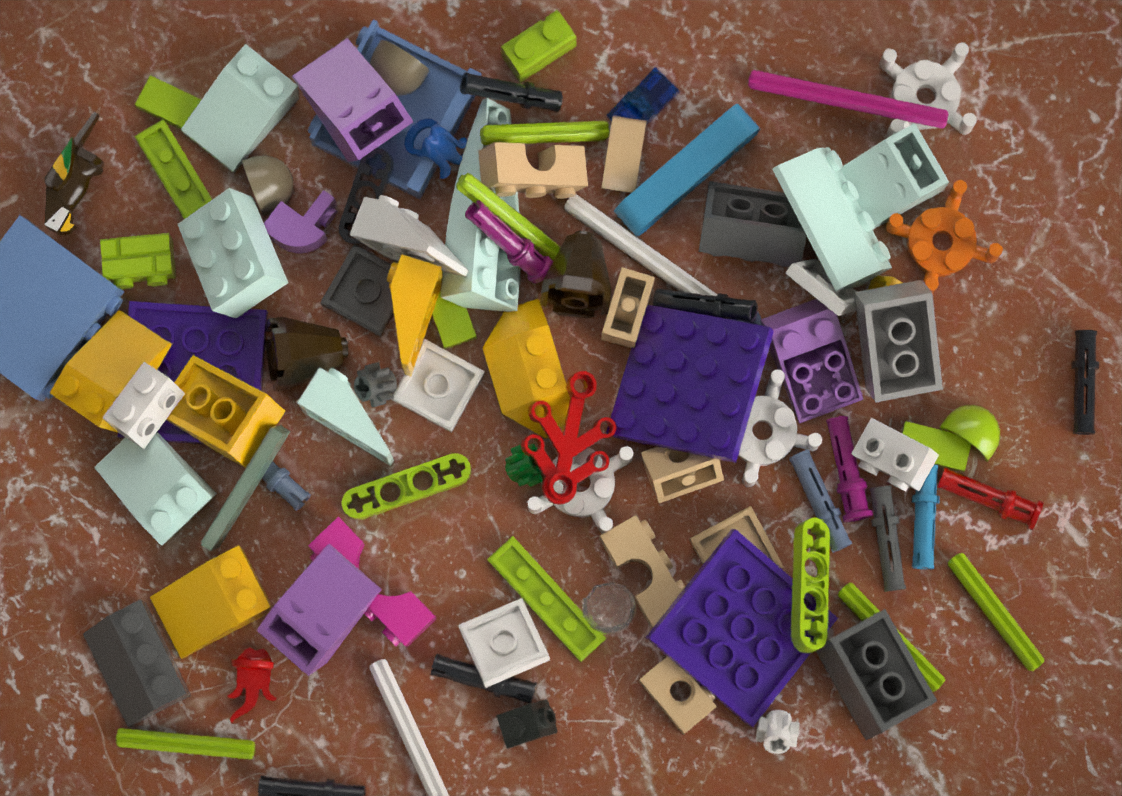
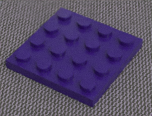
M129 301L128 315L172 344L157 370L169 377L173 382L176 381L192 355L252 387L260 391L262 390L267 310L249 309L239 317L234 318L214 312L210 306ZM167 420L157 431L167 442L204 444ZM118 433V436H117V437H118L119 439H124V438H125L123 435H121L120 433Z
M647 305L635 348L631 347L611 414V419L616 424V432L612 437L736 463L774 331L767 326Z
M736 529L729 531L645 637L750 727L757 723L810 655V653L798 651L791 639L793 578ZM809 593L804 595L805 606L809 610L814 611L817 605L815 598ZM828 610V630L832 627V625H833V624L835 623V621L838 619V618H837L832 612H830L829 610ZM808 630L805 631V636L810 638V642L814 641V637L808 634Z

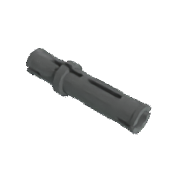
M891 485L870 488L874 519L871 520L872 527H876L884 592L906 589L896 526L899 523V516H895ZM882 506L885 508L888 535L885 532ZM887 542L890 543L893 572L890 567Z

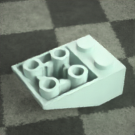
M915 123L884 139L844 165L841 169L846 180L851 181L859 195L857 201L862 211H866L870 215L875 228L888 222L892 214H902L943 192L949 183Z

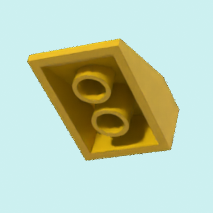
M401 254L398 263L392 262L387 282H390L389 289H391L401 364L404 374L411 377L442 287L443 274L440 266Z
M118 310L66 363L50 394L98 427L119 433L102 417L143 362L157 370L172 344L123 311Z
M192 355L174 382L185 395L166 420L216 452L246 468L270 428L277 425L285 410L266 393Z
M239 545L207 561L150 597L181 659L267 615L273 608L244 550Z

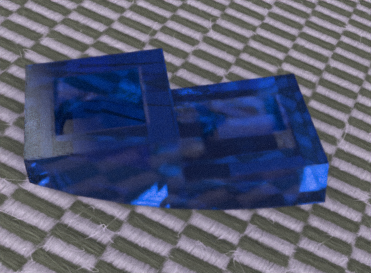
M654 67L633 91H629L606 116L611 121L613 116L644 120L647 126L681 90L659 68Z

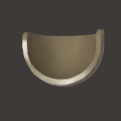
M382 39L370 59V65L393 90L396 96L414 92L421 86L430 72L418 59L398 46Z
M267 155L254 156L242 160L247 178L263 216L271 215L281 201L287 205L293 194L294 180L291 171L284 162Z

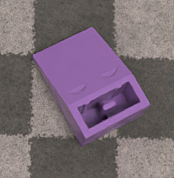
M348 38L292 75V78L348 162L360 160L413 123V120L393 90Z
M814 299L760 320L762 326L770 327L774 331L769 348L777 369L782 370L785 374L783 384L799 423L863 400L838 316L822 302Z
M328 544L273 606L257 631L309 676L327 664L382 589L332 545Z

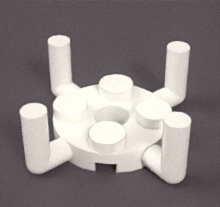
M957 44L952 55L943 66L929 60H921L903 69L895 63L897 58L895 50L887 49L884 51L880 61V68L895 80L892 88V99L947 110L949 114L947 122L964 135L971 132L977 118L972 113H967L962 117L956 112L960 102L961 88L953 75L964 62L969 52L967 44ZM921 88H928L933 91L935 101L930 104H923L917 99L916 92ZM900 119L893 120L887 131V137L914 123ZM915 123L920 130L937 128Z
M779 369L772 372L765 396L755 397L738 455L747 462L742 482L746 487L755 485L760 466H767L780 461L791 451L793 446L815 451L822 443V437L818 433H812L810 436L797 433V423L793 411L778 400L781 386L785 379L784 372ZM758 422L768 423L772 428L771 437L766 440L757 439L752 431L753 426Z
M628 446L622 447L619 454L609 459L608 468L590 475V487L583 492L576 491L574 498L570 502L557 505L548 501L544 495L539 498L534 496L528 500V510L532 514H538L554 505L558 510L571 516H591L602 534L610 531L613 527V521L607 517L603 509L607 506L614 492V472L631 463L633 450ZM587 448L574 456L570 471L586 463L588 455L595 452V450ZM555 450L557 457L553 460V464L556 467L559 454ZM596 455L593 459L594 465L600 468L603 463L601 457ZM559 481L554 483L555 492L561 494L563 491V485Z

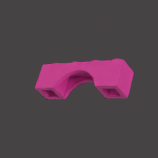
M337 517L308 545L314 552L310 559L314 561L321 551L330 544L359 569L360 555L365 544ZM411 591L399 596L378 594L364 613L371 622L377 617L386 626L382 633L395 646L401 642L406 648L436 620L432 612Z

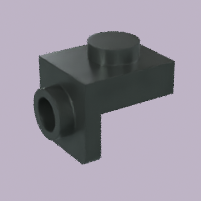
M548 700L530 703L496 715L507 749L558 732L556 716Z

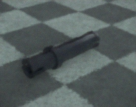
M468 72L463 74L460 82V92L462 94L516 103L524 109H530L532 106L558 112L562 106L563 93L560 90L535 87V84L526 81L524 84L473 75Z
M657 288L653 297V306L748 322L755 321L758 310L756 300L729 298L727 294L722 293L713 296Z
M1076 330L1075 361L1071 363V368L1075 370L1073 434L1094 435L1096 370L1099 369V362L1096 361L1097 331ZM1085 351H1086V378L1084 377V372H1085ZM1084 386L1086 387V394H1085V414H1084Z
M436 654L430 673L432 676L492 692L493 696L498 698L502 695L527 702L528 704L532 703L537 687V682L512 676L485 688L475 665L454 660L440 654Z
M261 775L258 785V796H366V785L335 783V780L327 779L326 782H316Z

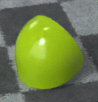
M964 405L958 407L946 417L939 427L942 430L952 431L967 440L982 453L986 462L989 461L999 445V424L994 415L981 406Z

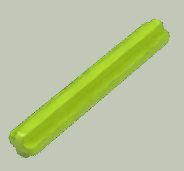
M606 121L485 125L480 129V140L483 145H490L494 142L532 144L605 141L610 135L609 124Z
M466 173L458 178L456 184L458 191L472 202L476 203L477 200H481L514 233L521 238L530 239L534 243V248L543 257L548 256L554 261L561 246L472 174Z
M961 552L950 559L948 562L950 569L1026 669L1034 671L1044 663L1042 655L965 554Z
M851 582L847 583L838 593V597L861 621L880 612ZM897 629L931 691H936L944 684L945 678Z
M125 728L118 729L116 735V746L122 748L240 759H253L255 753V742L252 740Z

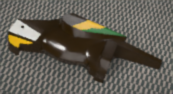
M93 112L73 139L72 137L44 177L46 184L44 225L59 235H69L75 231L77 227L73 224V210L85 196L91 178L104 172V162L97 155L82 148L100 117L96 112Z

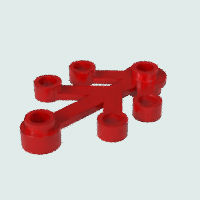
M579 371L572 374L566 382L570 401L563 433L551 415V407L547 402L537 401L528 408L529 418L534 422L540 423L559 454L556 467L545 452L544 440L539 435L532 434L526 436L521 442V449L524 454L533 457L545 477L542 483L544 496L548 501L557 505L570 502L576 494L579 482L593 473L606 470L610 463L609 457L605 452L595 451L588 455L586 463L570 471L574 456L597 441L612 437L616 432L615 422L609 417H604L595 421L592 429L577 438L584 401L586 398L591 397L597 388L595 377L587 371ZM576 380L581 381L584 385L581 393L575 390L574 384ZM537 405L544 409L545 413L542 418L535 414ZM602 422L608 424V434L601 432L600 425ZM530 439L537 442L538 447L535 452L528 448ZM596 455L601 457L603 462L600 468H597L593 463ZM556 481L561 482L563 485L561 494L554 490V483Z

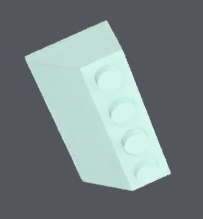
M825 147L807 152L774 167L772 170L835 291L858 287L891 269L892 266L888 261L890 253L883 242L877 240L873 232L875 226L872 218L866 211H862L857 201L859 195L851 181L846 180L841 171L843 164L840 157L835 151Z

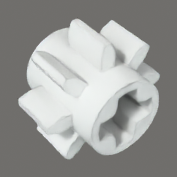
M770 711L766 718L760 717L758 721L756 741H764L765 750L771 753H784L788 751L790 746H797L800 723L792 722L790 713L786 711Z

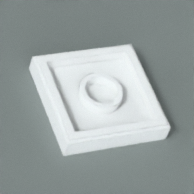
M817 259L792 263L785 274L838 316L856 311L854 292L857 291L853 288L835 291L822 264Z
M424 339L412 376L404 374L393 394L394 399L392 400L452 433L483 378L485 371Z
M522 598L458 625L485 688L550 660Z

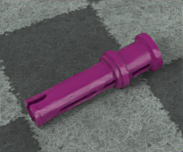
M477 200L476 203L473 202L466 210L465 217L504 250L509 263L512 266H519L527 274V278L531 283L536 284L543 281L553 260L548 256L543 257L534 248V243L530 239L521 238L514 233L481 200Z
M838 416L826 420V423L828 424L840 481L837 484L836 491L837 494H841L845 512L842 519L843 522L847 523L868 519L874 515L873 510H869L865 489L867 488V482L860 478L856 457L852 455L854 446L848 416Z

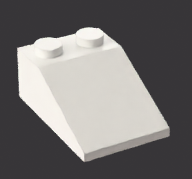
M380 195L379 199L364 197L349 235L390 260L399 261L401 254L440 266L443 272L467 276L469 270L430 227L418 220L419 215L408 209L398 208L399 202L387 196Z

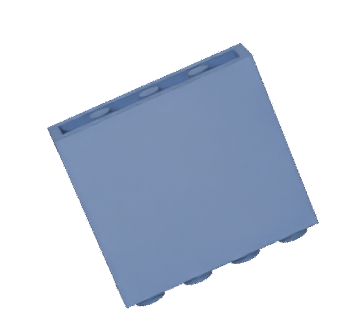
M373 19L369 28L364 26L361 29L356 40L357 50L369 64L375 48L382 39L403 49L423 63L430 71L418 89L410 94L397 96L413 120V123L377 147L388 152L393 159V170L388 184L421 199L438 165L427 157H416L406 151L404 140L407 132L415 123L427 118L435 120L454 136L475 96L465 95L460 92L461 78L467 71L380 28L378 21ZM469 68V74L482 76V73ZM316 114L308 129V133L311 134L310 140L312 145L358 168L361 159L348 162ZM431 128L424 129L417 135L414 141L415 149L421 150L423 140L430 135ZM379 154L376 159L370 158L368 162L373 167L371 175L374 177L378 169L384 170L386 167V163L381 161L382 155Z
M21 215L18 216L0 241V373L34 399L44 401L46 397L48 399L53 397L50 391L66 363L102 328L100 324L108 314L112 316L119 309L123 302V299L120 297L125 291L114 285Z

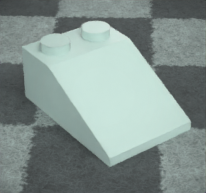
M245 44L221 71L181 131L234 173L242 164V160H245L299 100L298 85Z
M319 368L297 402L302 412L391 466L394 462L392 454L351 389V384L347 381L348 378L333 368H330L328 372Z
M156 432L145 449L125 437L94 467L136 520L161 546L171 539L217 494L158 432Z

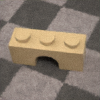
M494 142L478 151L481 183L499 197L512 196L516 192H522L528 198L542 197L546 193L555 194V198L565 199L576 196L575 192L588 186L584 146L553 145L538 153V170L533 168L528 162L525 144Z
M635 515L602 534L599 540L616 569L630 562H639L650 570L652 576L651 585L645 591L636 595L635 601L652 629L686 586L681 579L675 582L669 572V569L673 568L670 559L663 549L658 552L651 541L655 538L653 530L646 519L640 522Z

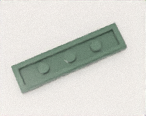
M282 425L270 428L201 541L203 547L213 551L221 546L291 431Z

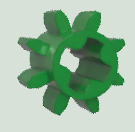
M534 443L528 445L531 451L535 452L537 450ZM521 444L511 448L512 456L505 458V468L508 477L512 481L517 482L520 487L526 484L531 487L542 482L541 474L543 473L533 457L523 453Z

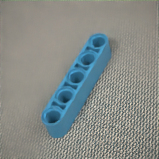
M735 104L627 196L614 209V213L636 237L640 236L759 133L761 128L739 104Z

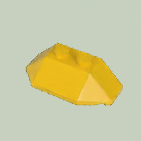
M539 299L518 304L517 311H504L482 349L502 414L546 439L548 437L540 423L534 422L529 418V406L537 401L547 402L551 407V415L563 433L570 395L566 389V381ZM537 405L535 414L542 418L545 413L544 409Z

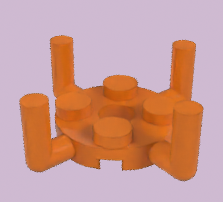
M957 180L953 184L945 207L927 209L916 218L912 226L904 224L903 217L898 213L892 214L886 224L888 233L907 238L908 251L918 268L925 272L923 282L932 291V294L939 286V276H948L960 271L972 258L987 263H994L1003 252V248L999 243H993L989 248L978 246L973 222L958 211L962 196L967 189V184L963 180ZM938 233L946 234L951 240V247L947 250H938L933 245V236Z

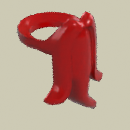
M249 647L237 659L231 660V666L237 668L236 689L227 697L232 699L238 698L242 694L243 689H246L245 703L231 716L230 722L232 723L255 707L261 689L263 696L268 701H276L277 699L269 690L271 670L274 668V662H272L271 657L264 648L255 651Z

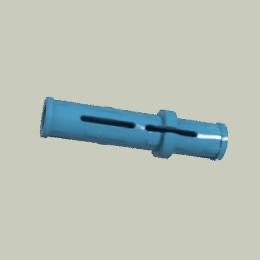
M935 464L919 491L916 490L915 495H912V503H915L913 569H934L936 504L940 503V496H937L938 465Z

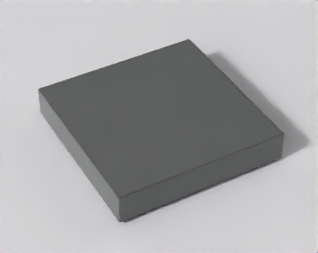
M354 244L322 298L321 305L381 337L394 315L391 289H389L390 282H387L391 264Z

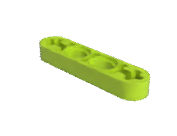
M454 453L348 490L343 495L342 508L351 519L362 520L466 483L470 478V463L465 456ZM456 461L458 465H465L466 469L461 471L462 477L455 479L453 474L443 476V480L446 483L439 486L438 476L433 467L440 465V472L450 469V462ZM419 472H428L433 478L432 486L424 491L415 488L413 485L414 476ZM387 483H394L400 488V496L393 502H387L381 498V488ZM374 488L375 497L380 507L374 508L371 501L362 505L363 511L361 513H357L354 508H348V505L353 502L352 496L358 495L360 499L369 498L371 496L368 490Z
M810 518L797 525L794 532L791 639L794 647L802 653H811L819 650L827 641L830 532L827 524L819 518ZM811 529V533L816 535L817 539L813 541V536L809 535L807 530ZM807 559L812 560L817 566V575L815 577L810 576L805 570V561ZM806 593L811 594L816 600L817 605L814 611L809 610L804 604V595ZM808 630V634L814 637V641L810 642V638L805 636L804 632Z

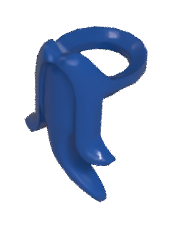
M427 118L415 123L407 132L404 140V146L408 153L416 157H427L440 167L441 179H445L450 175L451 167L449 163L460 165L463 154L460 155L456 147L463 149L467 144V138L463 137L457 140L435 120ZM431 128L430 135L423 140L421 150L415 149L414 141L417 135L424 129Z

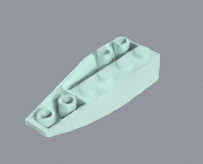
M488 98L482 99L467 140L456 184L458 178L466 173L472 174L481 182L478 151L489 145L481 143L480 129L485 125L511 124L510 109ZM455 184L445 245L469 271L466 277L443 272L441 298L463 308L505 312L517 311L521 268L519 266H512L508 261L505 251L465 217L466 210L473 202L458 191ZM517 192L512 196L500 197L519 212Z

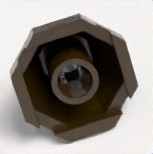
M576 231L565 238L543 279L540 304L547 308V302L553 304V312L564 316L588 319L594 317L595 311L602 309L601 315L608 314L611 285L601 240L597 239L589 231Z
M286 317L269 318L265 324V332H272V339L266 340V355L271 381L276 380L273 384L274 391L289 390L313 379L319 368L327 372L330 368H338L343 364V358L348 357L347 339L340 336L338 329Z

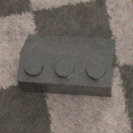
M709 181L699 252L708 253L712 256L742 258L749 262L775 263L782 267H789L792 263L802 262L807 235L784 192Z
M141 599L108 615L83 633L128 727L192 696L147 603Z
M886 609L827 640L822 648L816 650L865 740L890 729L937 702Z

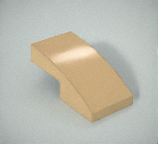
M617 116L612 117L602 181L603 189L629 193L636 190L646 121Z

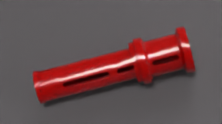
M946 467L937 485L939 489L942 488L967 500L998 511L997 515L1004 520L1008 517L1026 524L1027 529L1033 531L1044 505L1043 501L1034 502L1017 495L1016 490L1007 489L1004 492L978 480L951 471ZM958 484H963L972 489L987 494V496H983L968 489H965L963 487L958 486ZM995 497L997 499L1002 500V502H997L995 500H992V498ZM1014 507H1020L1029 511V513L1022 512Z

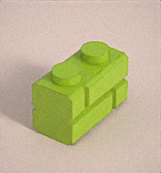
M556 10L546 16L545 21L540 20L501 46V56L521 83L575 48L576 35L561 13Z
M169 233L100 239L103 276L117 287L130 289L134 287L133 282L147 281L148 286H162L168 284L167 279L176 278L173 238Z

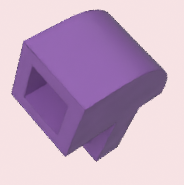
M323 190L306 214L301 216L281 201L264 222L270 240L284 250L293 253H307L318 249L327 241L326 234L319 228L322 225L327 227L337 214L335 209L337 203L332 195Z

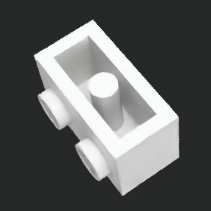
M143 362L102 418L121 435L145 449L185 393L169 377Z
M873 418L870 419L852 452V455L861 461L858 467L877 476L879 471L889 475L890 477L887 482L905 492L908 486L917 491L921 489L939 456L931 448Z

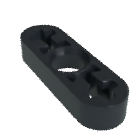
M376 148L361 158L339 223L340 236L348 243H362L356 238H351V235H349L351 231L346 229L348 223L354 224L357 216L356 213H351L352 207L354 206L359 210L361 206L357 201L358 191L362 187L369 186L375 191V199H379L380 195L384 196L393 170V159L383 149ZM378 154L382 155L381 161L386 163L384 170L378 169L375 175V179L381 180L380 186L371 181H362L364 174L371 177L373 167L368 162L370 158L376 159Z

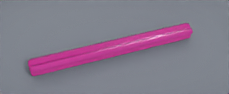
M756 70L751 71L748 80V86L751 89L941 129L946 127L949 116L948 111L944 109Z

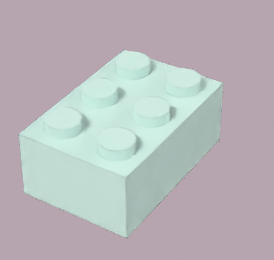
M228 188L177 224L212 311L237 318L288 283L252 196Z

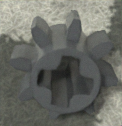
M379 362L365 365V369L357 371L358 377L354 381V390L362 402L370 400L371 406L377 407L386 404L387 400L394 399L393 393L397 388V380L394 373L388 367L381 369Z

